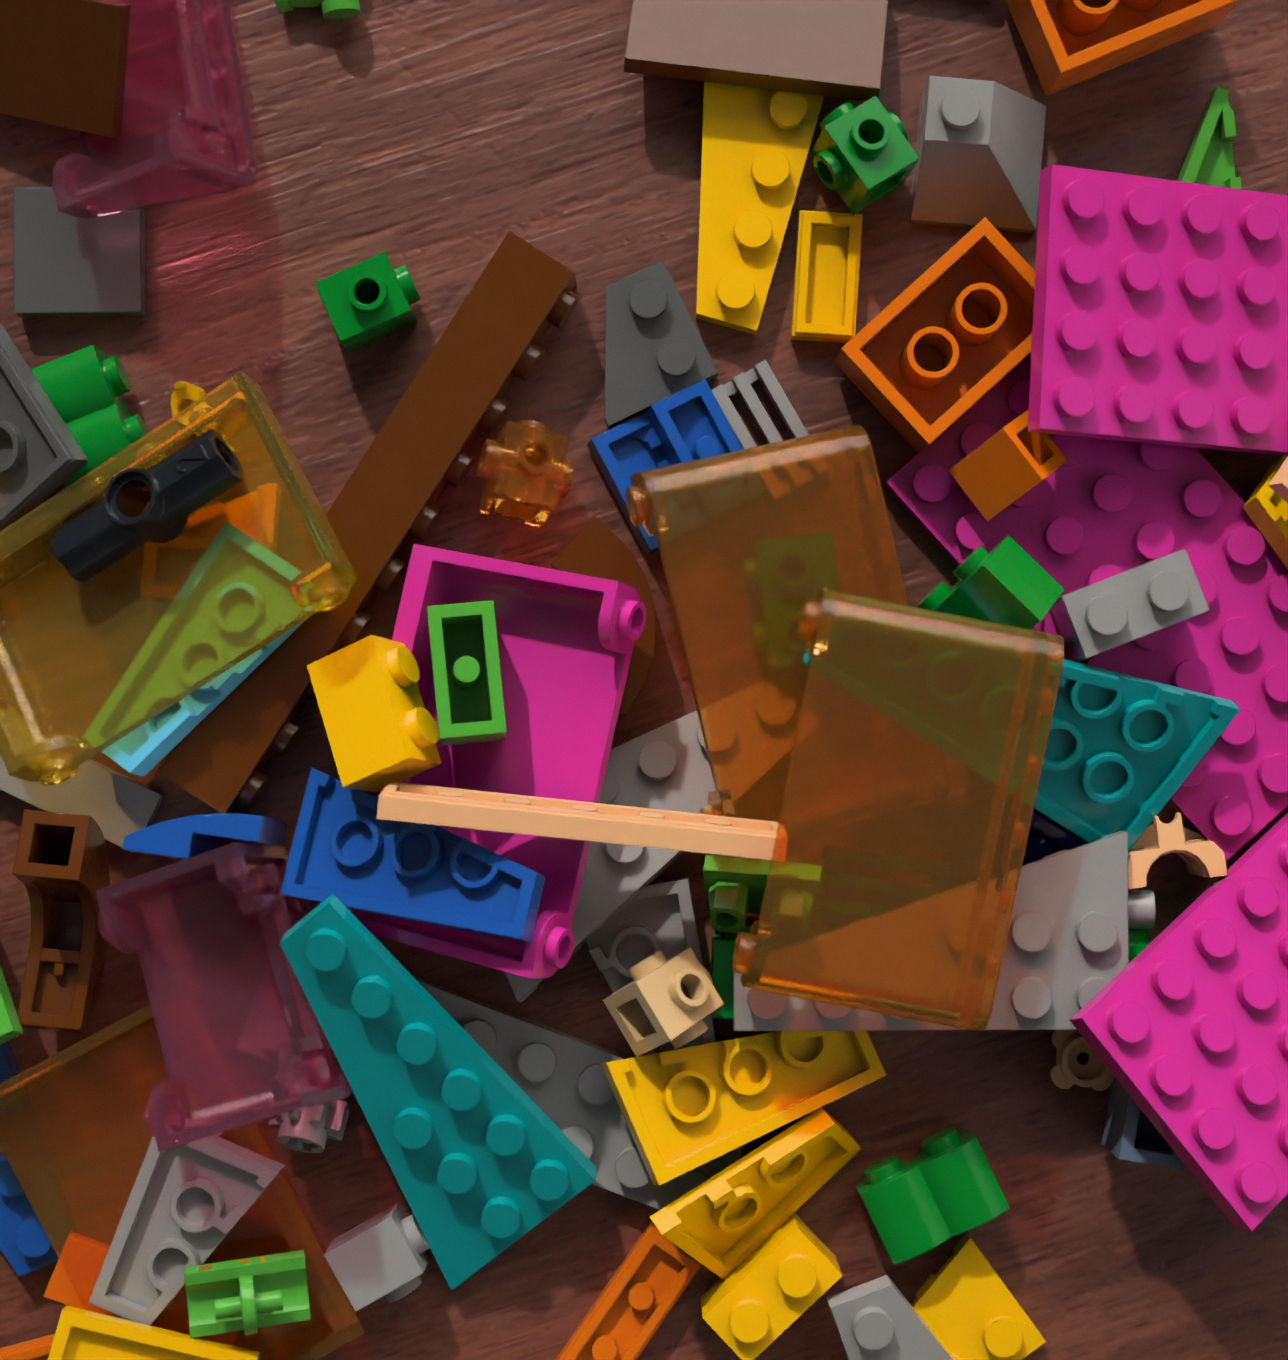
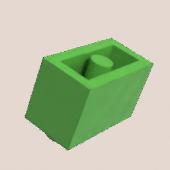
M494 600L427 606L439 746L505 740L507 730Z

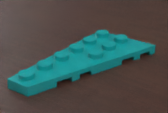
M843 604L839 605L803 656L805 665L1087 842L1091 843L1100 840L1101 837L1121 830L1128 832V852L1152 823L1153 816L1159 814L1240 711L1239 707L1232 700Z
M333 893L284 933L280 942L281 948L451 1291L596 1180L597 1167Z

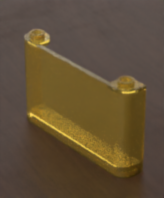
M240 371L0 531V754L10 776L30 782H40L45 786H52L67 781L78 772V766L315 613L331 610L342 604L349 597V590L356 581V574L259 384L243 371ZM209 429L216 431L223 437L226 444L236 454L244 470V473H242L243 481L188 515L186 526L175 539L166 543L148 541L84 583L72 578L66 568L56 559L49 540L52 539V531L102 500L110 480L119 472L129 468L146 471Z

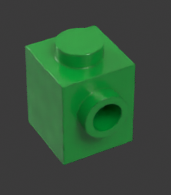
M385 251L314 283L338 338L349 353L417 323L410 305L421 300L406 265L394 269Z

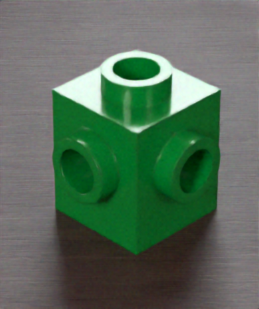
M876 96L854 108L851 102L845 103L827 115L820 123L822 132L811 152L818 177L827 188L837 191L853 215L902 186L919 160V156L908 142V135L901 120L894 113L887 112Z

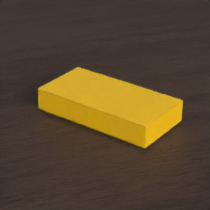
M799 211L790 340L847 343L855 336L863 214Z

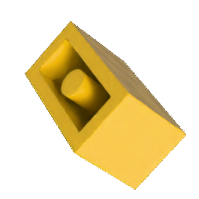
M369 635L306 665L343 788L379 792L390 781L401 782L442 764L436 746L438 729L432 715L424 708L417 685L420 677L418 664L412 653L406 648L405 643Z
M794 1213L724 1280L718 1279L700 1297L702 1318L741 1360H754L843 1276L837 1258L800 1217Z

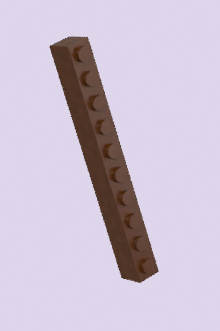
M508 232L293 564V566L328 588L333 594L176 745L159 774L220 813H236L240 806L249 810L254 805L269 781V777L262 774L263 770L275 752L284 756L289 751L304 726L303 723L296 719L310 698L317 702L306 665L342 649L344 645L348 646L355 643L364 636L373 619L371 615L366 613L367 609L379 591L388 595L402 577L407 563L400 558L413 538L422 542L435 526L442 512L435 504L448 484L458 488L468 475L476 460V456L470 453V450L482 431L492 435L501 424L511 405L504 397L517 377L526 382L539 365L545 353V349L540 347L539 343L550 326L554 325L560 329L572 314L580 297L573 292L577 286L574 271L513 232Z

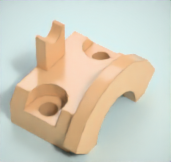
M1179 812L1175 813V817L1170 823H1162L1158 816H1153L1154 823L1148 826L1128 852V889L1146 887L1147 874L1151 865L1160 856L1169 853L1177 854L1185 863L1190 874L1209 878L1227 875L1224 852L1213 841H1205L1200 834L1183 827L1181 813Z

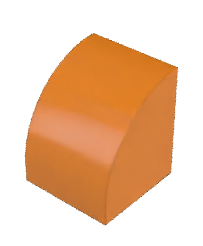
M1026 410L948 470L986 521H989L1067 461L1048 434L1028 432L1029 410Z

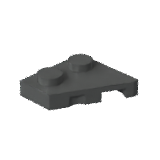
M663 259L606 287L605 422L609 429L646 412L651 405L704 379L708 382L718 377V371Z

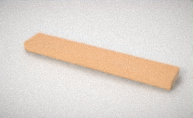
M390 781L378 796L376 819L785 862L787 835L781 822Z

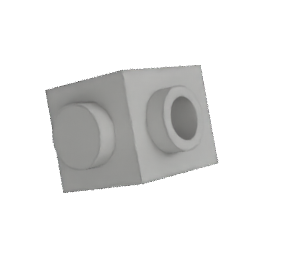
M397 1202L333 1239L324 1257L352 1307L357 1312L383 1296L386 1297L389 1303H392L418 1288L422 1284L419 1276L424 1273L430 1259L427 1252L430 1246L414 1214L407 1216L400 1202Z

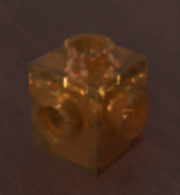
M533 420L507 421L494 440H485L479 455L476 474L478 477L485 478L479 512L540 528L557 509L559 498L564 499L571 485L574 463L566 460L570 437L552 433L551 429L541 422Z

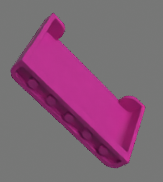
M413 544L392 640L405 643L406 648L412 653L418 664L420 677L417 685L424 708L432 715L438 729L427 606L494 600L507 733L505 740L450 746H439L438 736L436 746L442 764L401 782L599 803L634 643L640 638L646 622V608L640 602L637 590L619 581ZM382 790L379 791V792H370V791H364V792H366V793H368V794H370V795L375 796V797L378 798V796H379V794L382 792ZM436 825L546 877L531 943L350 910L375 936L529 979H546L551 977L558 968L565 967L573 952L574 934L571 927L591 841Z

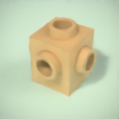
M691 947L669 959L665 957L660 949L627 969L633 981L603 1000L636 1057L669 1041L674 1049L689 1043L709 1029L703 1018L724 1005V1002L713 986L709 972L700 964Z

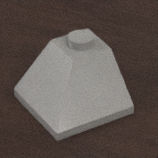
M929 76L919 99L915 152L919 156V160L913 170L909 223L973 228L986 217L997 230L1034 233L1037 225L1046 105L995 81Z

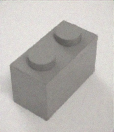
M1186 549L1062 595L1050 608L1068 657L1070 661L1087 659L1209 611V607Z

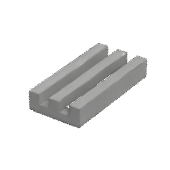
M766 359L756 364L751 370L733 377L730 382L723 386L721 384L711 390L772 503L827 472V465ZM760 381L808 464L809 467L800 471L751 386L754 383ZM740 393L786 473L788 479L778 484L731 402L730 397Z

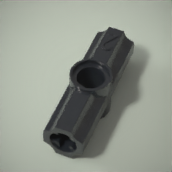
M209 429L146 471L129 468L119 472L110 480L102 500L52 531V539L49 540L50 546L56 559L66 568L70 576L84 583L148 541L166 543L175 539L186 526L188 515L243 481L242 473H244V470L236 454L226 444L223 437L216 431Z

